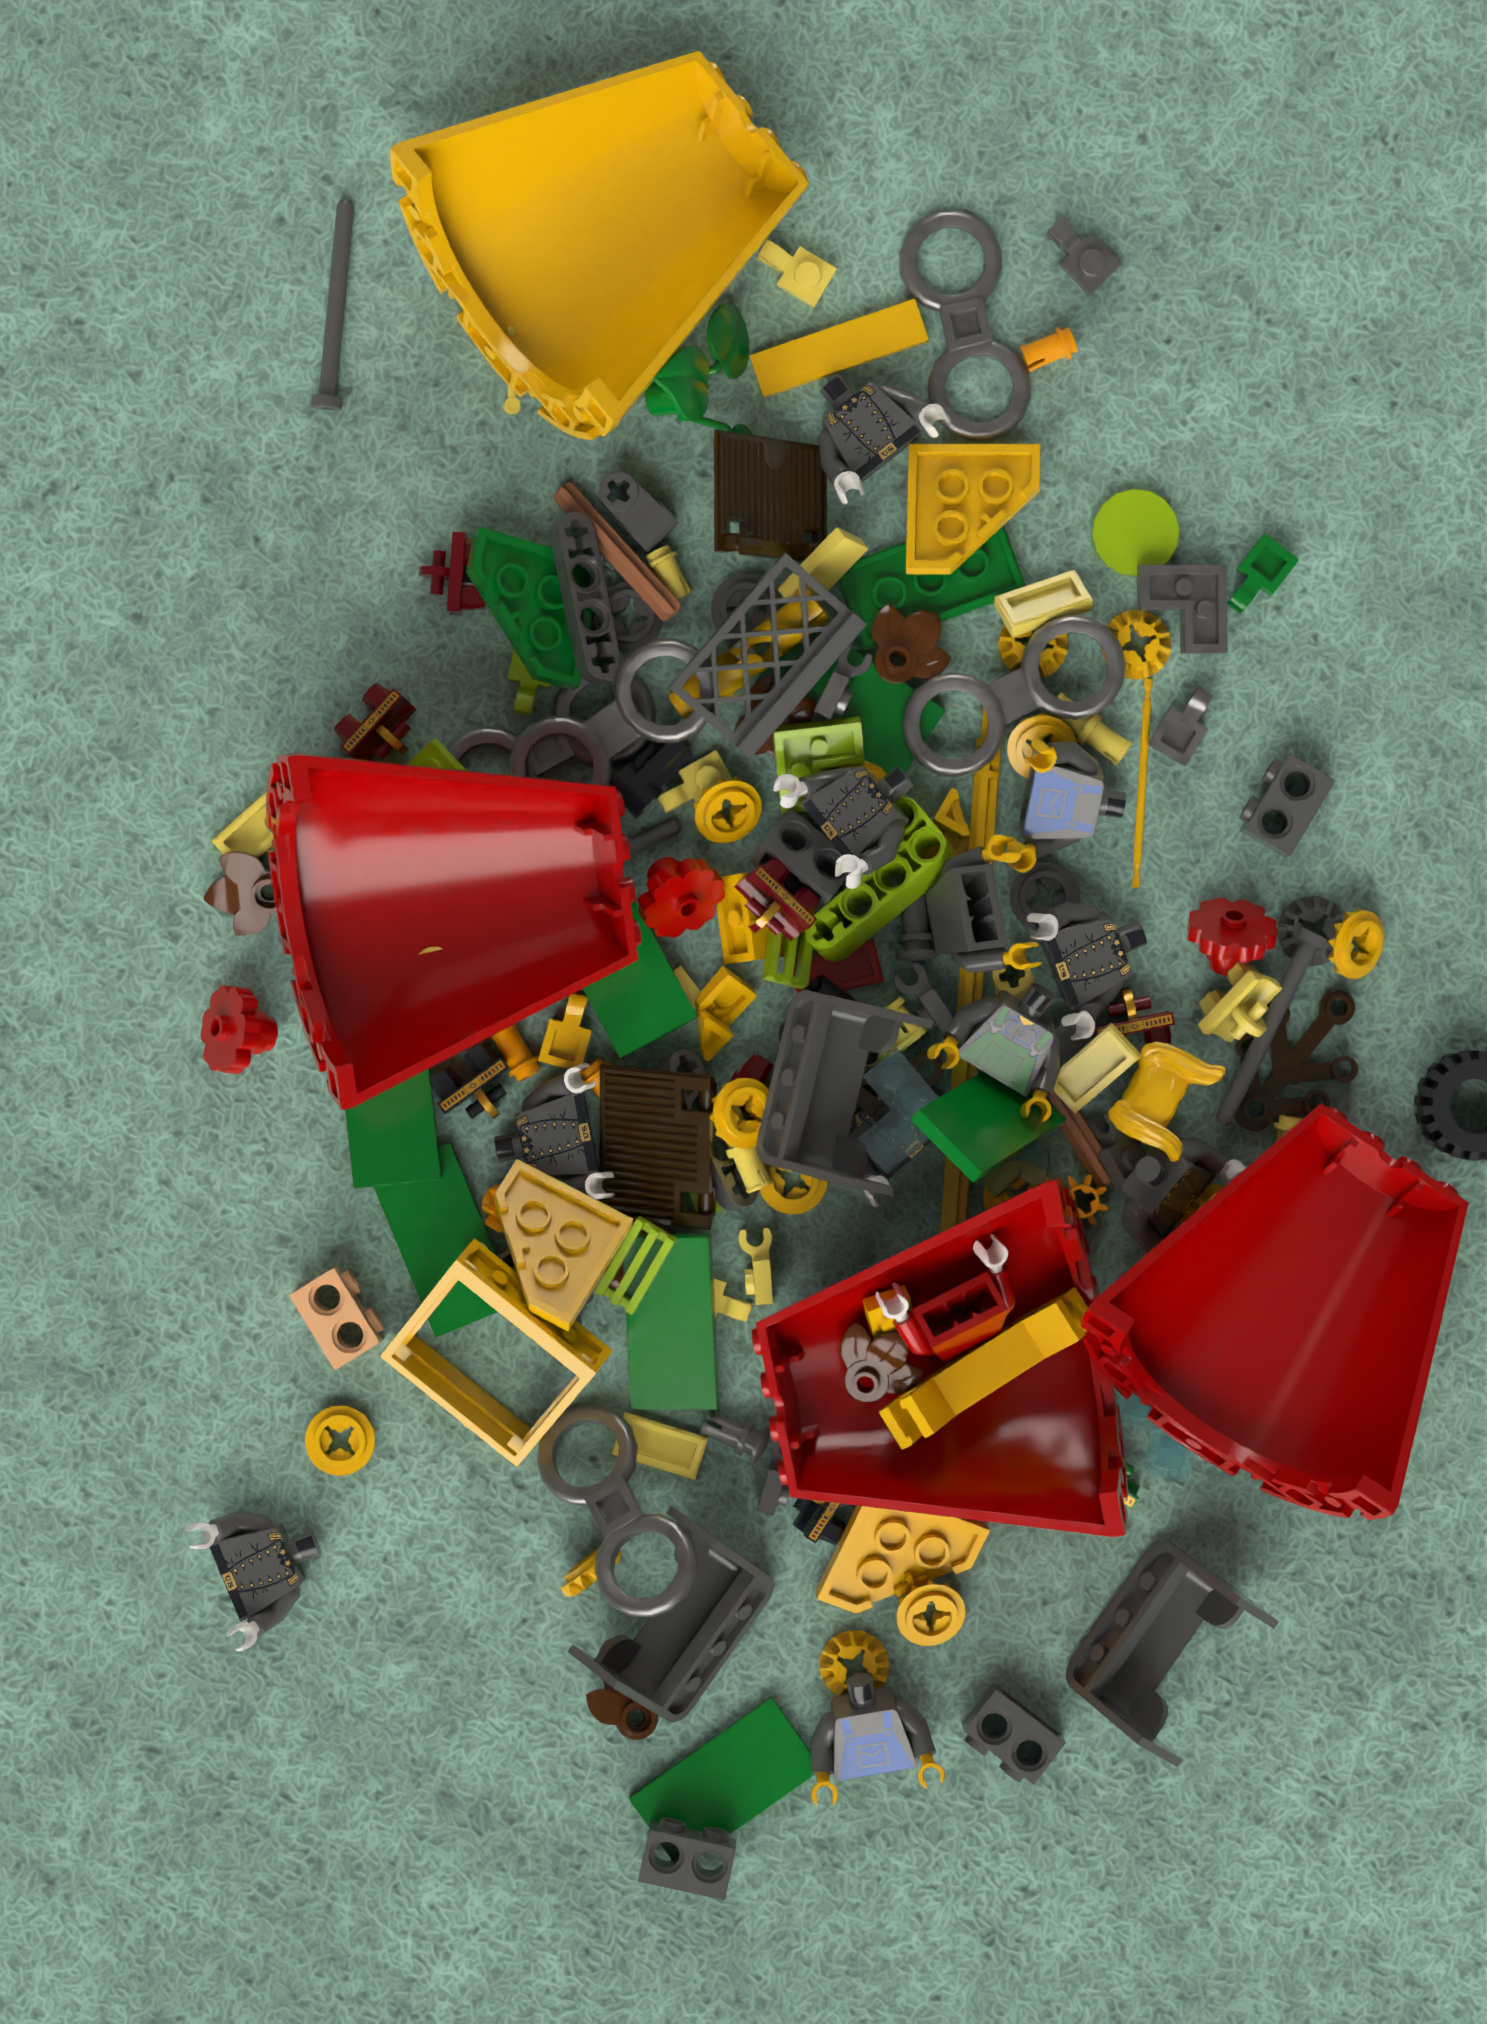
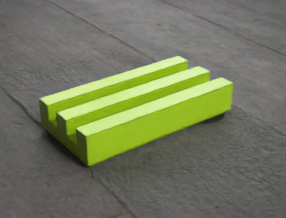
M769 930L762 979L799 989L807 987L809 984L813 947L805 936V930L800 933L795 977L793 973L798 936L792 941L785 936L782 973H778L782 932L775 936Z
M639 1216L595 1293L601 1297L605 1295L611 1299L609 1302L616 1306L620 1304L626 1308L624 1311L633 1315L677 1238ZM642 1230L646 1231L649 1234L617 1289L611 1287L612 1281ZM659 1239L664 1242L633 1297L629 1298L625 1295V1292L655 1240Z

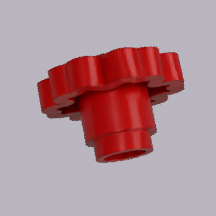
M673 857L660 858L647 871L648 881L646 885L649 891L640 895L637 900L639 906L638 914L645 925L649 928L652 927L659 937L668 936L676 938L686 928L697 930L714 917L716 913L714 905L724 899V881L715 869H711L704 859L686 858L678 861Z
M1215 898L1212 901H1202L1199 910H1193L1189 913L1187 938L1189 941L1199 944V951L1206 955L1212 971L1228 976L1227 972L1237 962L1248 964L1252 960L1263 959L1266 950L1275 948L1278 933L1276 928L1277 921L1274 918L1265 916V909L1263 907L1252 904L1247 900H1237L1232 903L1225 898Z
M221 985L218 991L211 995L210 1009H207L203 1014V1026L200 1035L201 1040L206 1044L203 1057L212 1071L240 1074L243 1069L250 1065L251 1054L259 1055L263 1051H270L276 1043L278 1035L276 1020L273 1017L267 1016L263 1011H257L258 1000L253 996L249 988Z

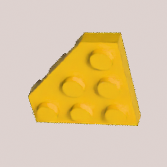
M909 444L906 574H952L1040 492L1041 444Z
M516 1159L495 1192V1205L528 1310L569 1331L630 1231L633 1218Z
M856 1506L815 1590L816 1598L857 1614L872 1608V1603L896 1594L898 1598L910 1593L912 1585L920 1587L926 1585L929 1579L932 1580L953 1571L956 1575L971 1569L990 1532L988 1524L978 1520Z

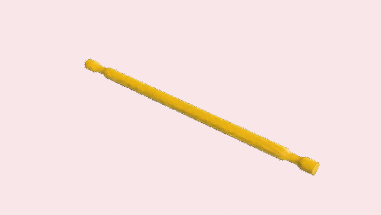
M1150 678L1144 679L1145 698L1142 707L1132 888H1140L1141 880L1139 872L1142 863L1149 749L1147 743L1149 741L1151 717L1150 693L1153 679Z

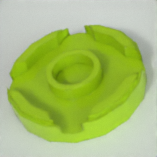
M1130 489L1116 493L1102 504L1093 520L1091 538L1096 555L1108 568L1121 576L1137 577V566L1165 565L1170 561L1178 546L1180 528L1175 512L1165 499L1151 491Z

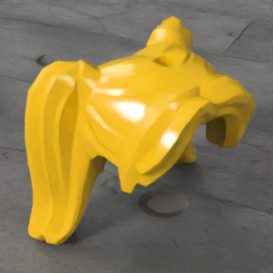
M1156 1041L1148 1043L1141 1048V1057L1138 1059L1139 1068L1133 1074L1121 1100L1117 1101L1108 1111L1109 1120L1119 1131L1144 1144L1161 1149L1168 1155L1171 1162H1176L1180 1160L1182 1155V1143L1175 1134L1165 1127L1173 1118L1177 1106L1189 1085L1209 1086L1223 1078L1226 1069L1224 1066L1208 1064L1173 1045Z

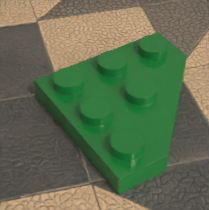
M484 527L477 528L473 534L466 573L528 673L534 680L569 690L577 689L580 686L581 676L576 668L552 548ZM571 553L569 554L570 559L577 556ZM575 565L572 570L573 580L578 586L586 588L590 582L589 573L583 566ZM584 608L581 612V621L585 628L590 630L593 610Z

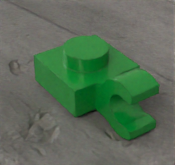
M1264 533L1236 569L1246 579L1229 599L1227 605L1241 614L1260 589L1271 597L1299 559Z

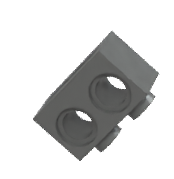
M1291 753L1284 756L1282 761L1274 758L1262 778V781L1268 785L1261 797L1258 799L1252 796L1239 816L1241 820L1245 821L1240 830L1241 832L1285 858L1292 855L1336 781ZM1289 773L1299 774L1305 781V791L1300 797L1291 796L1285 790L1284 781ZM1268 810L1275 811L1282 817L1283 827L1277 835L1267 833L1262 827V817Z
M792 809L787 811L749 860V863L756 868L758 865L763 866L772 858H777L788 868L789 875L781 884L788 892L793 895L800 887L809 888L820 899L814 914L830 901L851 873L844 872L838 877L835 876L836 861L842 855L832 842L815 828L809 819L799 816ZM784 842L789 843L794 850L788 848ZM818 869L825 871L829 877L822 875Z
M994 1682L962 1723L964 1732L968 1734L964 1740L980 1754L985 1756L990 1751L1001 1759L1002 1763L999 1767L1019 1783L1025 1778L1034 1785L1066 1744L1063 1735ZM991 1713L1000 1714L1005 1718L1004 1727L996 1733H988L981 1728L983 1719ZM1026 1740H1033L1040 1745L1038 1754L1029 1760L1018 1757L1016 1750L1019 1744Z
M662 1817L660 1822L650 1821L638 1882L725 1901L736 1851V1839L728 1838L729 1832L715 1827H704L703 1832L687 1829L685 1822L674 1818ZM662 1842H671L677 1846L679 1854L673 1860L665 1861L656 1855L654 1849ZM712 1851L721 1857L722 1863L714 1870H706L699 1865L697 1859L702 1853Z

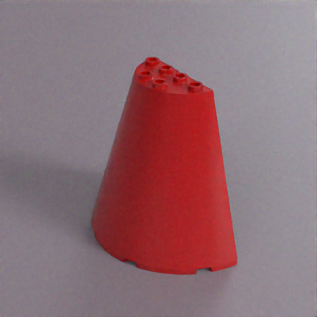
M301 753L277 756V762L272 763L270 767L266 793V827L268 829L272 828V846L275 848V850L268 851L276 915L284 954H291L294 968H292V974L295 976V980H290L302 1025L319 1072L327 1071L328 1080L326 1082L328 1091L341 1110L353 1108L638 960L637 946L641 945L642 938L639 924L635 919L633 920L631 903L636 901V891L631 877H624L623 862L630 859L629 841L624 833L622 834L620 817H623L625 814V806L622 794L619 790H616L615 786ZM429 947L443 948L441 950L419 954L424 949Z
M1319 1104L1094 1299L1081 1321V1327L1087 1330L1083 1341L1099 1370L1126 1400L1130 1398L1132 1393L1141 1399V1404L1144 1406L1148 1405L1151 1408L1146 1416L1147 1419L1184 1447L1232 1476H1235L1241 1468L1251 1474L1250 1477L1254 1480L1259 1478L1263 1481L1259 1488L1260 1490L1310 1510L1342 1518H1350L1354 1510H1360V1515L1367 1520L1382 1519L1393 1515L1399 1506L1469 1202L1461 1198L1458 1191L1450 1184L1436 1181L1424 1173L1421 1166L1411 1158L1400 1156L1396 1160L1390 1157L1384 1151L1385 1143L1380 1137L1371 1132H1363L1348 1122L1347 1116L1340 1110Z
M1062 1179L1047 1180L756 1322V1328L752 1329V1343L756 1355H762L765 1372H761L760 1375L763 1395L766 1399L773 1398L776 1415H770L769 1417L770 1433L773 1441H779L782 1458L778 1459V1473L782 1485H788L791 1498L1108 1537L1125 1536L1128 1513L1124 1498H1128V1485L1120 1405H1116L1117 1398L1113 1385L1091 1358L1083 1338L1043 1359L957 1414L934 1434L926 1438L922 1435L915 1443L903 1450L879 1413L880 1410L900 1394L885 1393L877 1401L862 1402L852 1397L845 1386V1375L848 1368L840 1356V1344L846 1330L851 1324L858 1322L867 1330L873 1340L868 1328L862 1299L876 1295V1292L882 1293L894 1289L892 1283H897L899 1286L905 1285L911 1299L912 1309L985 1273L989 1269L975 1254L973 1245L978 1240L988 1250L993 1243L991 1234H994L1008 1250V1257L1003 1265H1006L1016 1297L1015 1306L1007 1314L1003 1327L1074 1287L1087 1307H1089L1094 1299L1100 1295L1096 1275L1091 1276L1092 1269L1087 1255L1090 1249L1079 1212L1069 1188L1064 1187ZM908 1350L906 1359L907 1363H911L923 1370L920 1380L950 1362H943L937 1354L915 1355L910 1350ZM867 1376L859 1378L861 1385L865 1387L874 1386L871 1378Z

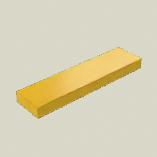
M914 298L749 355L762 396L767 398L927 343L929 338Z

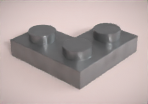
M1227 565L1137 566V611L1180 610V654L1228 653Z

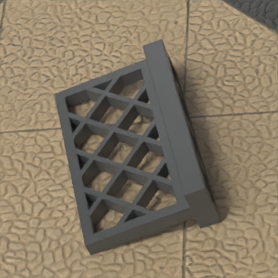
M784 552L671 682L668 688L751 759L867 624ZM787 566L799 577L800 596L775 598L774 579ZM806 584L818 595H806ZM768 587L769 598L758 599ZM825 600L837 611L825 626L808 627L807 601ZM800 602L802 627L777 629L776 604ZM769 604L771 630L746 631L745 613L752 605ZM739 621L740 632L729 633ZM819 632L809 644V633ZM802 633L803 652L797 659L779 660L777 635ZM771 636L773 661L748 663L746 637ZM740 638L742 663L717 665V645L723 639ZM710 655L711 666H700ZM779 666H790L780 677ZM773 667L774 685L767 693L750 694L748 669ZM742 669L744 694L719 696L717 671ZM711 672L713 697L693 698L682 686L693 673ZM761 699L751 711L750 700ZM744 701L745 719L733 732L720 721L719 702ZM713 703L714 715L701 704Z

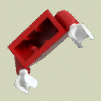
M991 1234L993 1243L988 1250L978 1240L973 1245L975 1254L989 1267L985 1273L912 1309V1312L907 1311L908 1301L897 1283H892L896 1292L892 1299L884 1300L879 1292H876V1299L883 1314L887 1318L894 1319L893 1325L912 1353L915 1355L937 1354L943 1362H947L1000 1334L1007 1314L1015 1306L1016 1297L1006 1265H1003L1007 1260L1008 1250L994 1234Z

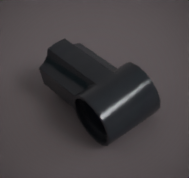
M681 741L668 743L653 742L635 761L630 760L610 780L609 785L615 786L616 790L621 792L625 808L637 818L654 798L657 799L663 792L662 787L689 762L693 754Z

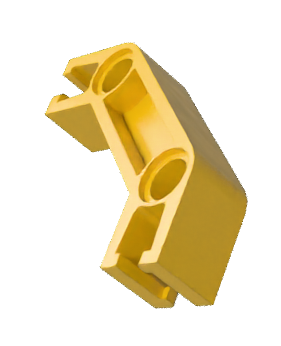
M1074 1287L1022 1315L1003 1327L1000 1334L959 1355L920 1380L912 1390L900 1394L880 1410L881 1417L900 1448L903 1450L911 1446L922 1435L926 1438L934 1434L957 1414L1032 1366L1081 1340L1085 1336V1332H1087V1330L1081 1327V1321L1088 1307L1077 1289Z

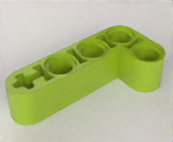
M902 796L896 801L906 815H914L912 823L904 828V835L896 858L869 875L863 874L861 883L857 888L851 889L847 887L814 914L817 918L816 922L811 928L805 930V936L809 944L825 960L836 962L847 958L933 887L939 879L944 863L949 858L956 856V852L943 833L912 798ZM940 846V850L935 857L923 859L928 848ZM905 873V881L901 885L891 888V880L896 875ZM869 901L872 902V906L866 914L856 916L857 908L861 904ZM845 918L851 923L848 928L842 922ZM832 932L834 938L828 941L826 939L827 934Z

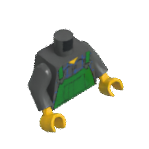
M1032 983L1021 1000L1002 990L994 997L986 996L967 1004L958 1010L943 1034L944 1042L933 1044L928 1049V1058L935 1059L939 1055L940 1050L944 1049L947 1054V1060L942 1064L941 1069L953 1068L957 1065L959 1059L962 1058L1025 1097L1031 1091L1034 1094L1033 1098L1023 1103L1020 1113L1023 1118H1027L1030 1106L1032 1104L1038 1105L1042 1112L1038 1124H1041L1048 1120L1051 1115V1105L1046 1098L1052 1096L1060 1070V1040L1055 1034L1054 1021L1044 1014L1055 997L1045 987Z

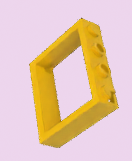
M474 1238L380 1357L517 1467L597 1373L613 1350L576 1320L569 1331H566L530 1312L517 1272ZM458 1280L576 1374L531 1428L415 1335Z

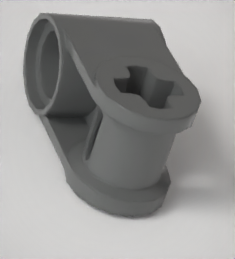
M620 471L612 472L605 476L600 483L599 497L601 504L621 524V528L628 536L631 535L647 554L679 524L669 510L653 495H650L629 474ZM613 483L617 487L622 486L624 483L628 485L626 495L629 500L625 503L620 499L615 500L613 503L609 501L611 496L609 486Z

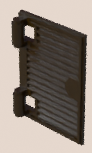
M714 430V552L739 551V555L778 559L785 552L796 562L804 561L827 537V475L821 468L819 445ZM730 522L739 523V533H730ZM803 532L812 533V543H803Z
M600 1065V1172H612L614 1174V1178H604L602 1181L603 1190L606 1193H614V1197L599 1199L600 1202L633 1218V1222L641 1216L653 1224L711 1230L712 1220L716 1215V1185L714 1180H712L713 1121L709 1117L713 1114L714 1107L711 1099L717 1096V1082H715V1078L712 1075ZM684 1089L699 1091L698 1109L684 1108ZM683 1192L698 1193V1211H683Z

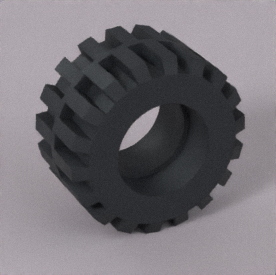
M1464 1050L1454 1054L1449 1053L1441 1057L1442 1060L1440 1062L1433 1063L1427 1069L1429 1071L1428 1075L1425 1078L1421 1077L1417 1085L1421 1089L1419 1096L1415 1095L1414 1105H1418L1419 1111L1418 1114H1415L1416 1121L1422 1124L1424 1129L1422 1134L1427 1140H1431L1435 1144L1434 1147L1439 1151L1465 1160H1487V1126L1479 1131L1464 1130L1454 1121L1450 1108L1452 1095L1462 1082L1469 1079H1478L1487 1083V1051Z

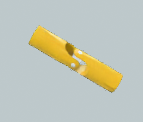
M806 588V595H813V593L808 588ZM818 600L807 601L808 627L823 626L831 619ZM800 602L787 603L776 611L777 629L802 627ZM770 617L752 631L771 630ZM802 633L777 635L779 659L803 641ZM771 636L746 637L748 663L773 661ZM740 640L734 644L732 649L716 657L717 665L742 663ZM771 642L766 653L760 656L755 644ZM767 667L748 669L749 679L752 676L758 675ZM742 669L717 671L719 696H730L743 686ZM695 673L685 682L682 688L693 698H700V682ZM673 691L668 694L676 710L686 720L694 709Z

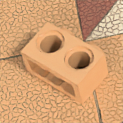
M338 1265L289 1295L334 1370L384 1340L379 1332L385 1329L374 1308L369 1307L365 1310L358 1299L357 1294L362 1292V1289L352 1272L348 1269L342 1273ZM322 1285H332L339 1291L340 1302L337 1307L326 1308L319 1302L318 1291ZM354 1322L361 1327L363 1339L360 1344L349 1345L343 1341L340 1332L344 1323Z

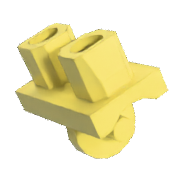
M1237 962L1227 972V978L1233 986L1227 994L1218 990L1208 992L1199 1002L1205 1016L1198 1024L1203 1034H1215L1230 1043L1234 1039L1240 1040L1247 1032L1255 1037H1260L1267 1030L1266 1024L1261 1017L1268 1010L1267 1004L1282 989L1276 979L1261 974L1253 965Z

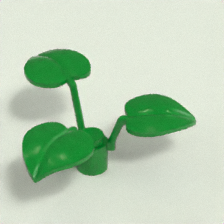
M728 302L727 304L719 305L713 311L707 326L708 347L712 356L716 359L715 363L709 367L706 355L696 345H688L676 351L645 390V403L651 415H677L680 422L690 421L717 430L753 435L751 430L744 424H736L731 430V427L726 423L703 417L709 402L707 391L709 389L708 376L720 372L723 368L729 379H737L744 373L748 365L749 336L746 324L733 302Z

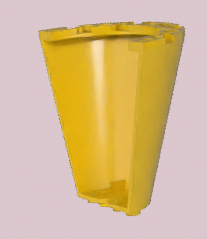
M700 51L404 140L390 148L393 181L398 187L402 185L407 194L398 200L407 228L440 294L449 290L448 296L451 299L455 298L462 307L463 311L457 314V321L492 368L520 398L529 392L532 399L536 398L543 405L537 412L542 418L565 433L580 439L594 440L599 435L603 437L615 429L653 382V378L681 347L809 186L807 175L802 166L788 158L780 148L776 135L769 128H757L750 121L753 113L747 100L733 92L725 82L721 69L714 62H708ZM509 326L515 327V334L509 335L507 332Z

